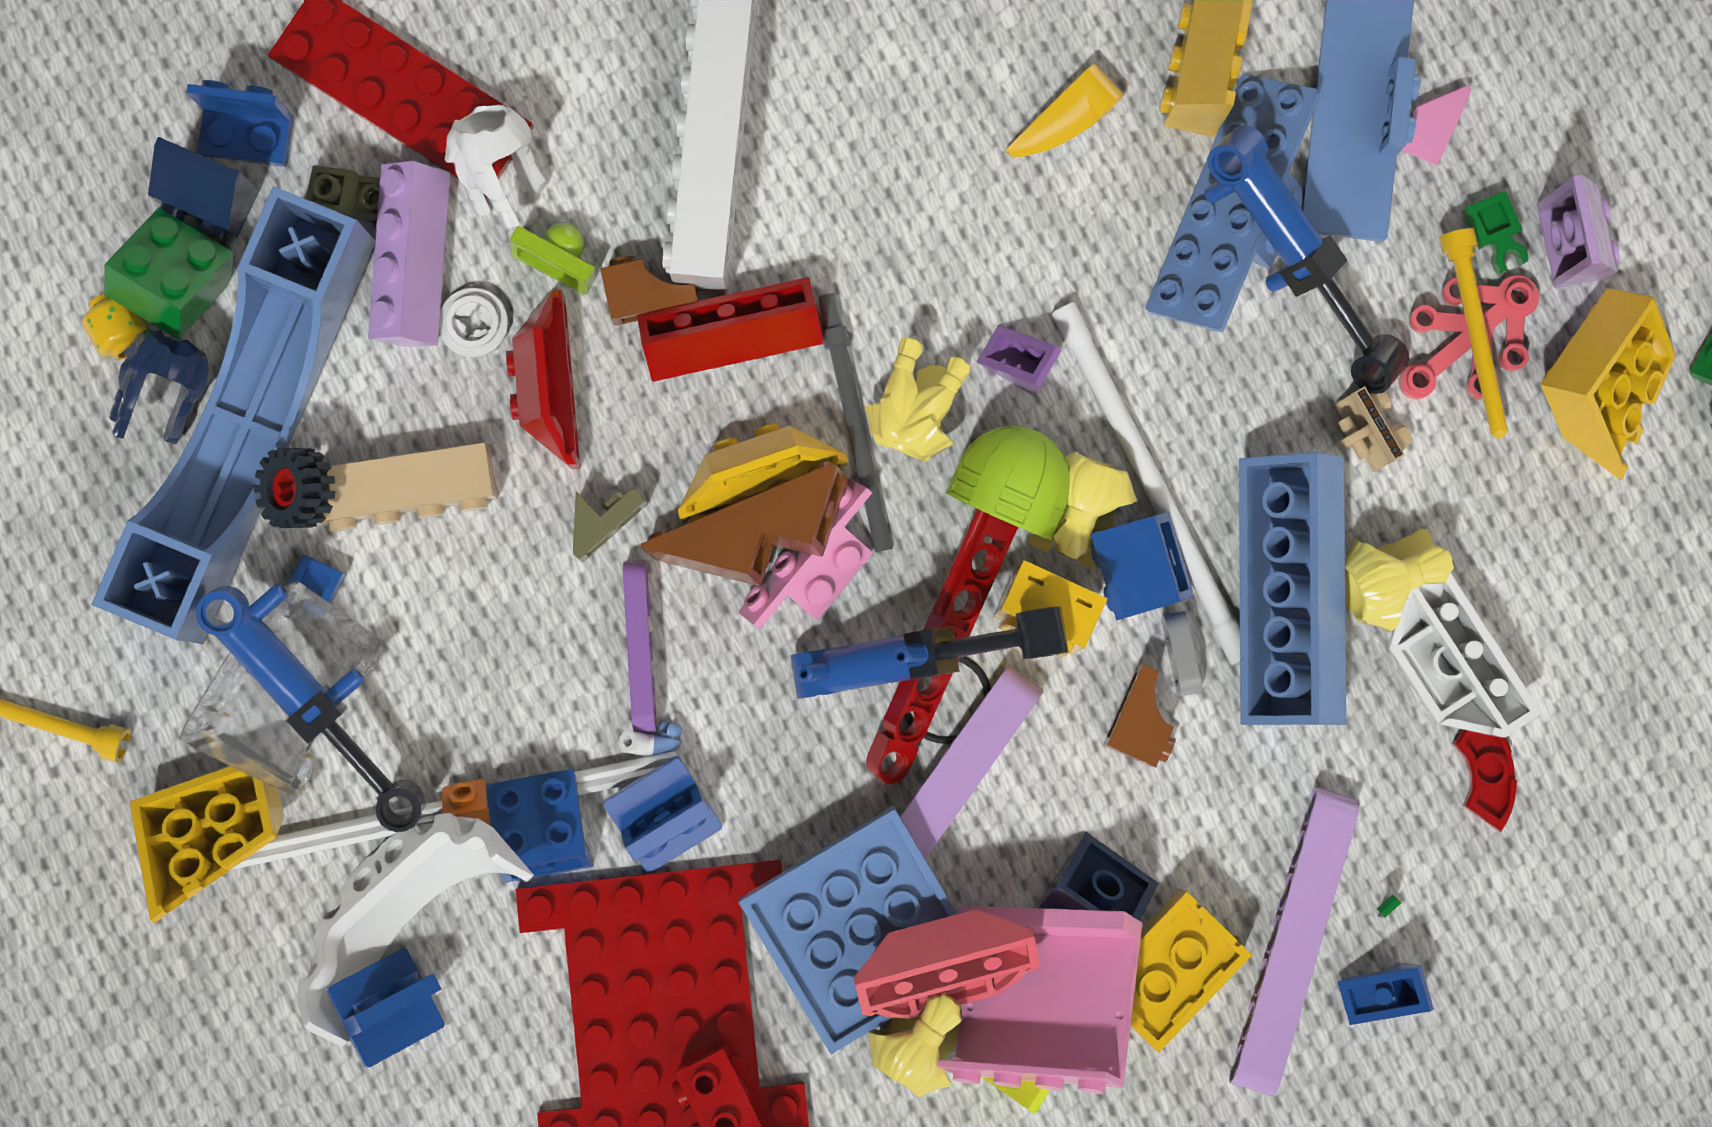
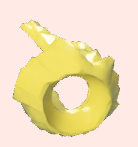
M908 336L907 338L901 337L898 355L893 365L894 369L886 383L880 402L867 404L864 408L869 419L870 432L876 444L893 448L907 456L926 462L954 445L944 434L941 421L949 411L954 396L959 391L962 382L970 374L971 366L962 358L950 357L946 367L930 364L926 368L918 370L915 381L913 371L916 360L922 354L923 345L914 338Z
M1074 452L1065 457L1069 467L1068 504L1052 540L1031 533L1028 543L1041 551L1048 552L1055 542L1057 552L1062 553L1063 556L1074 560L1077 559L1085 567L1099 569L1091 555V545L1093 543L1091 534L1112 528L1116 508L1138 503L1127 471L1118 470L1110 464L1102 463L1091 457Z
M1418 529L1410 536L1399 539L1398 542L1383 545L1377 549L1369 543H1362L1355 539L1345 558V607L1355 615L1357 621L1379 627L1390 633L1399 625L1401 612L1412 589L1421 587L1423 584H1445L1447 582L1450 572L1454 569L1450 551L1444 550L1437 545L1433 546L1432 537L1426 529Z
M945 992L939 995H931L926 1001L921 1016L912 1019L892 1018L890 1025L885 1031L873 1029L868 1032L872 1066L908 1088L917 1097L951 1086L952 1082L945 1070L937 1067L938 1060H945L957 1044L960 1022L962 1021V1005L958 1004L954 998Z

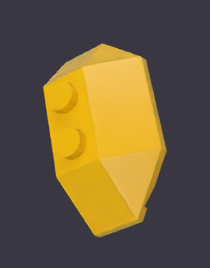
M779 423L769 424L754 431L755 438L740 443L737 437L717 442L712 445L714 452L705 454L678 509L679 517L684 523L695 515L713 513L724 509L730 501L738 497L755 496L767 491V488L776 481L782 479L793 480L807 474L811 467L822 462H832L841 469L848 466L846 453L791 426L780 429Z

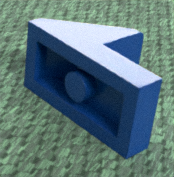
M1401 962L1384 971L1347 977L1337 982L1350 1025L1434 1010L1421 965Z

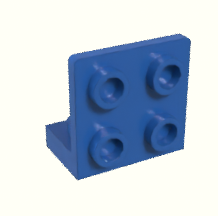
M202 80L201 85L187 84L186 94L203 110L197 154L210 158L286 167L294 116L273 95L272 90L253 85L246 86L245 91L229 89V85L214 80Z
M572 769L495 782L486 786L491 827L496 830L533 873L534 876L532 878L593 867L590 848L584 839L576 775ZM499 873L505 883L523 880L515 875Z

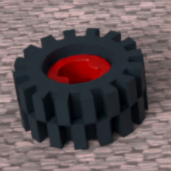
M277 448V450L269 451L267 453L268 457H263L260 461V465L264 470H256L255 477L260 479V485H254V493H260L261 498L255 500L257 508H265L261 513L263 519L270 520L269 524L271 526L279 528H312L317 526L316 523H322L326 519L323 513H330L333 507L327 501L328 499H335L336 492L329 490V484H334L335 478L334 476L327 475V472L332 467L329 462H322L325 456L321 452H315V449Z

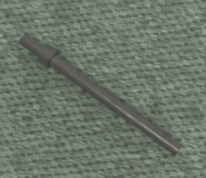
M835 293L821 295L818 297L825 328L822 331L825 350H830L859 483L872 492L864 505L875 553L890 550L892 545L847 350V345L850 344L847 326H842Z

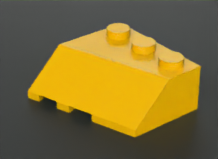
M1192 0L1191 4L1183 3L1177 29L1185 30L1181 46L1174 44L1168 66L1169 71L1175 72L1173 86L1164 87L1159 106V112L1166 113L1164 126L1215 137L1234 106L1236 92L1233 89L1242 63V57L1237 54L1238 50L1242 49L1246 38L1253 0Z

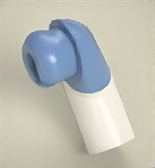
M663 721L659 724L658 735L625 731L619 738V747L625 753L643 756L675 751L682 743L680 736L683 728L680 724Z

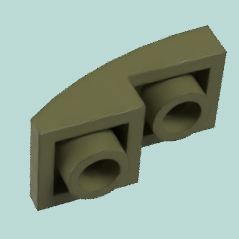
M313 165L306 200L353 219L377 223L380 178L362 176L352 170Z

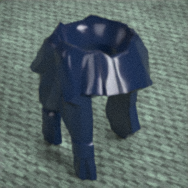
M146 329L137 334L135 339L123 351L127 358L120 367L118 376L120 389L117 390L114 398L115 402L109 415L110 420L116 422L112 433L114 437L124 439L146 375L152 373L181 384L179 395L168 419L163 436L164 441L177 444L182 438L186 418L192 411L194 401L206 388L209 379L208 358L203 351L198 349L189 340L178 341L164 336L162 330Z

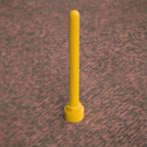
M1474 228L1455 230L1439 236L1441 251L1443 255H1447L1448 262L1454 263L1490 434L1494 438L1500 439L1507 434L1508 427L1471 258L1475 256L1474 248L1478 245Z
M0 699L1 718L91 745L93 751L99 752L100 758L120 763L125 756L126 750L118 748L122 739L129 742L131 737L130 729L114 724L108 727L101 726L97 729Z

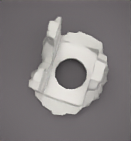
M505 105L476 107L471 114L463 119L454 120L452 129L447 135L445 161L447 163H454L459 181L466 187L468 196L472 200L473 208L477 214L485 216L492 213L485 200V194L491 200L495 211L499 212V217L504 227L511 229L520 224L492 167L493 162L511 155L518 178L532 193L541 192L545 188L546 180L534 163L535 158L530 148L532 142L531 129L524 118L510 107H505Z

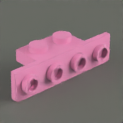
M849 478L823 557L791 549L782 553L773 563L772 571L764 579L761 587H754L746 595L744 605L740 608L739 614L760 630L788 596L818 621L873 554L870 549L845 528L846 524L870 497L872 492Z

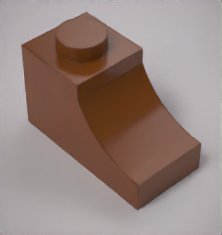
M622 256L610 260V266L600 268L610 317L614 326L638 321V314L698 301L694 284L675 285L664 282L647 270L644 259L635 261V256Z
M1141 664L1138 665L1103 746L1149 767L1156 768L1159 760L1166 763L1176 739L1170 736L1174 726L1165 723L1157 709L1155 683L1159 671Z

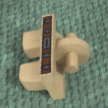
M1364 386L1334 404L1343 419L1338 424L1346 438L1336 443L1338 449L1341 451L1351 445L1359 460L1365 457L1373 473L1405 455L1403 450L1413 442V437L1405 425L1398 423L1389 428L1381 415L1382 412L1391 408V400L1386 391L1380 394H1372Z

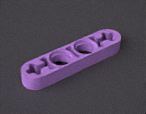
M646 560L624 561L623 585L632 727L635 732H656L654 676L651 674V660H653L652 636L648 626L650 603Z

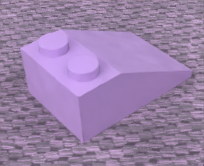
M1584 175L1572 176L1537 204L1555 289L1606 279L1617 272L1616 266L1619 264L1618 246L1614 240H1610L1607 226L1610 221V208L1607 200L1601 198L1599 186Z

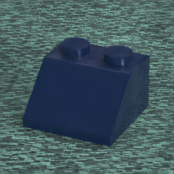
M158 137L154 144L148 195L160 204L159 208L182 222L185 216L200 221L198 229L213 237L223 239L225 233L238 238L259 190L239 171Z
M1086 832L1043 893L1036 908L1124 911L1140 921L1159 883Z

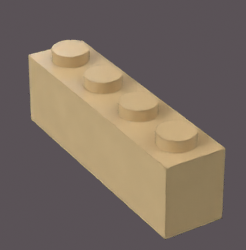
M486 443L331 466L332 469L327 472V475L334 476L335 483L329 484V490L336 491L335 499H328L327 502L333 507L330 513H323L326 519L319 524L329 525L331 532L357 528V520L373 518L374 525H384L400 522V514L417 511L418 518H431L444 515L443 507L461 505V511L463 512L488 508V500L498 499L491 449Z

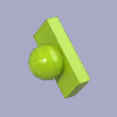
M565 222L553 224L544 232L542 238L520 226L516 227L510 237L512 257L582 295L588 294L595 280V267L579 259L585 248L584 238L573 224Z

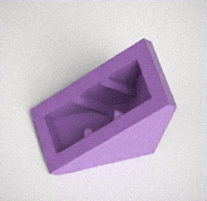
M998 325L977 363L1035 396L1062 350L1053 344Z

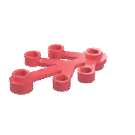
M1514 275L1504 279L1498 287L1477 285L1480 302L1493 305L1483 314L1491 353L1493 329L1506 319L1505 348L1499 354V363L1503 369L1509 372L1518 371L1528 363L1529 353L1523 346L1525 317L1532 314L1539 303V292L1536 285L1527 277ZM1457 277L1446 282L1441 291L1443 300L1452 306L1462 304L1461 298L1456 299L1452 297L1449 291L1451 285H1458ZM1517 289L1524 294L1523 304H1517L1512 300V290ZM1421 305L1411 312L1409 325L1417 333L1423 334L1430 330L1461 333L1425 364L1415 363L1402 371L1399 377V387L1406 397L1419 400L1430 395L1436 387V377L1471 348L1465 314L1436 312L1429 305ZM1419 312L1429 315V326L1424 327L1417 322L1416 317ZM1509 350H1514L1520 355V363L1518 365H1513L1508 361L1507 354ZM1472 355L1471 377L1467 380L1466 390L1472 398L1481 400L1483 399L1482 393L1478 392L1474 387V382L1478 375L1474 356ZM1414 373H1421L1425 376L1426 385L1424 388L1416 387L1413 384L1412 377Z

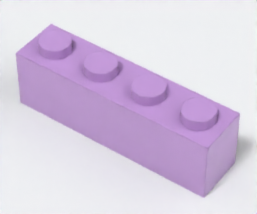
M416 161L381 164L368 339L403 347L438 345L450 172Z

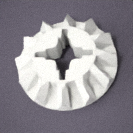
M466 288L451 295L442 305L439 318V334L446 346L458 355L481 358L492 351H497L499 345L507 336L509 317L504 305L494 294L480 288ZM479 306H481L479 310L481 313L480 320L487 327H490V330L476 329L473 335H470L468 341V328L456 317L471 318L474 312H477Z

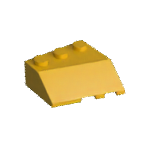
M1607 288L1598 302L1591 307L1587 318L1576 334L1568 340L1564 351L1553 367L1546 372L1540 384L1563 438L1619 480H1623L1628 468L1620 460L1627 441L1638 445L1644 431L1640 426L1642 406L1644 403L1649 405L1656 403L1676 357L1654 297Z
M258 757L129 801L150 921L154 924L277 838L284 819L277 780Z

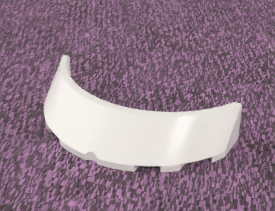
M451 813L435 815L433 822L420 827L415 825L405 832H397L379 846L373 855L368 856L339 890L341 897L340 909L333 918L328 920L322 918L315 932L313 940L316 952L311 963L308 978L303 979L300 977L297 991V1000L304 1028L343 1047L350 1041V1038L326 992L329 986L379 961L410 919L432 899L453 885L466 879L489 873L511 874L527 882L534 876L533 873L496 830L478 818L456 817Z

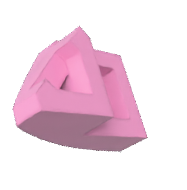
M1464 85L1454 91L1433 99L1430 98L1415 106L1411 117L1416 118L1414 138L1412 143H1407L1402 150L1434 165H1438L1472 89Z

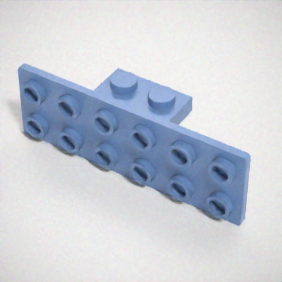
M1326 0L1316 80V89L1320 93V98L1312 115L1302 210L1318 234L1384 242L1388 237L1396 157L1407 143H1412L1416 118L1410 116L1411 100L1416 101L1421 83L1420 74H1414L1416 59L1408 58L1414 0Z
M1243 74L1235 89L1234 106L1221 125L1211 150L1235 127L1245 125L1255 128L1264 136L1267 142V159L1301 207L1303 188L1291 176L1289 171L1320 98V93L1316 88ZM1207 157L1146 305V310L1157 316L1216 332H1223L1252 261L1255 264L1272 269L1278 254L1236 192L1215 203H1211L1205 198V188L1218 181L1209 170Z

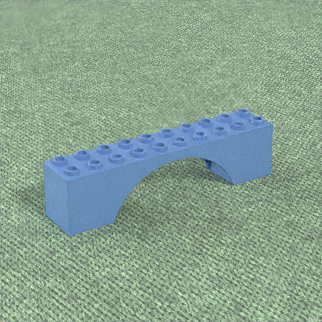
M275 186L272 187L237 268L238 292L233 325L224 359L206 407L186 448L165 482L151 500L127 521L93 599L92 606L172 639L204 645L208 633L197 622V605L203 596L218 587L229 586L262 510V508H257L255 501L261 498L260 493H254V485H260V479L255 477L256 470H264L260 465V461L263 457H268L267 453L269 451L289 447L375 247L373 237L356 219ZM222 599L215 600L212 609L215 617Z

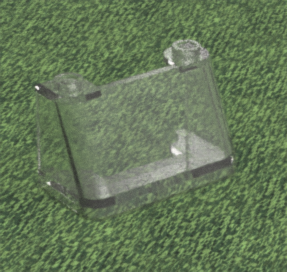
M297 580L284 586L283 588L287 591L288 598L262 620L323 687L327 684L329 688L351 669H357L364 678L368 677L379 662V656L376 653L383 640ZM229 652L182 728L179 740L205 755L286 793L304 788L315 771V767L311 765L313 755L308 751L316 737L307 744L286 721L289 716Z

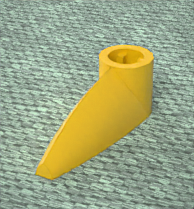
M1094 63L1005 152L1012 158L1041 153L1060 146L1100 121L1125 94Z

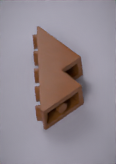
M832 462L816 464L805 475L793 480L782 479L776 481L767 488V491L752 497H738L730 501L726 508L712 514L702 513L695 515L687 521L686 525L672 531L661 530L655 532L647 538L646 542L641 543L640 548L653 559L761 587L774 545L823 557L848 478Z

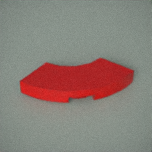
M1462 729L1452 743L1464 757L1470 772L1469 792L1462 806L1498 832H1502L1512 813L1517 792V780H1515L1514 763L1511 755L1512 750L1506 737L1502 738Z

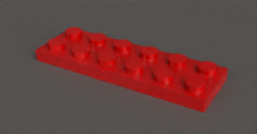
M304 0L267 55L272 61L444 171L450 172V175L458 180L454 163H447L445 161L447 135L452 129L454 120L463 119L471 114L476 107L504 105L341 0ZM524 118V120L526 121V123L532 131V129L534 128V124L531 121ZM511 155L493 162L492 167L498 179H500L512 161Z

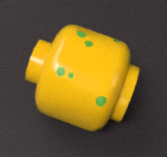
M103 293L88 303L90 310L84 315L82 326L101 356H113L117 361L127 358L123 351L135 339L137 334L149 329V326L145 319Z

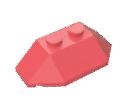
M975 909L888 933L853 979L863 1015L873 1016L874 1014H879L885 1017L912 1019L922 1015L926 1001L931 995H939L945 992L960 1005L1000 994L1018 982L1026 972L1035 971L1040 967L1032 929Z

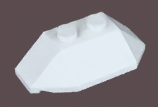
M1451 572L1445 584H1423L1421 587L1410 591L1401 612L1399 625L1392 631L1388 650L1436 724L1505 738L1542 714Z

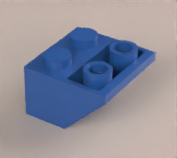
M1170 512L1091 534L1093 540L1091 555L1095 565L1102 571L1106 585L1103 593L1104 597L1108 598L1106 605L1110 611L1114 612L1116 621L1194 597Z

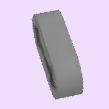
M1185 611L1162 615V627L1178 696L1184 697L1202 693L1199 665L1190 624Z

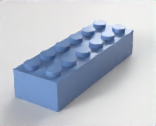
M1311 452L1239 458L1240 725H1346L1344 457Z

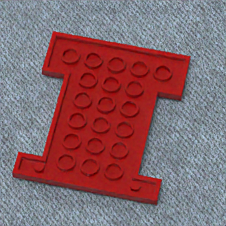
M781 859L515 889L519 933L564 929L581 1107L538 1111V1127H692V1123L696 1122L697 1119L690 1105L683 1108L677 1099L672 1087V1082L677 1080L674 1073L683 1064L725 1043L766 1127H809L805 1082L760 1087L742 907L738 902V898L782 873Z

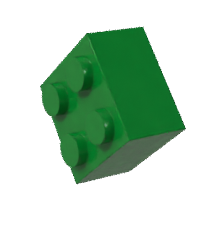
M158 207L104 264V295L180 340L231 281L233 252Z

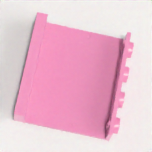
M959 906L958 914L978 909L1032 929L1040 967L1033 972H1026L1018 982L996 996L963 1004L955 1058L952 1057V1061L938 1060L937 1067L952 1073L953 1081L965 1084H980V1077L994 1078L993 1083L996 1085L1013 1088L1021 1087L1022 1080L1035 1081V1087L1053 1091H1062L1063 1084H1077L1079 1091L1093 1094H1105V1087L1123 1088L1142 922L1124 911Z

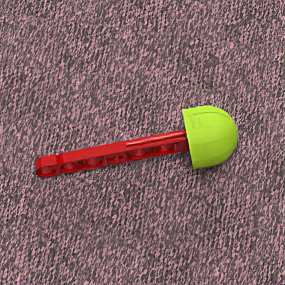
M1006 426L993 429L978 437L967 448L960 459L946 494L977 508L923 630L953 627L954 639L969 637L1018 527L1045 539L1052 540L1068 504L1069 467L1057 445L1044 434L1033 429L1020 426ZM985 536L992 538V542L984 540ZM985 549L986 560L979 569L973 570V557L978 551ZM967 590V603L963 608L955 611L954 601L956 596L961 591ZM953 673L932 676L930 685L920 692L917 688L920 678L899 682L883 718V733L877 732L867 754L866 767L870 774L886 784L898 783L906 777L919 750L916 745L925 737ZM913 711L914 720L912 725L906 731L900 732V720L906 713ZM895 752L896 760L894 765L888 771L882 772L881 764L883 759L889 753Z

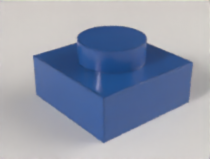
M303 554L286 588L288 597L327 614L346 574Z

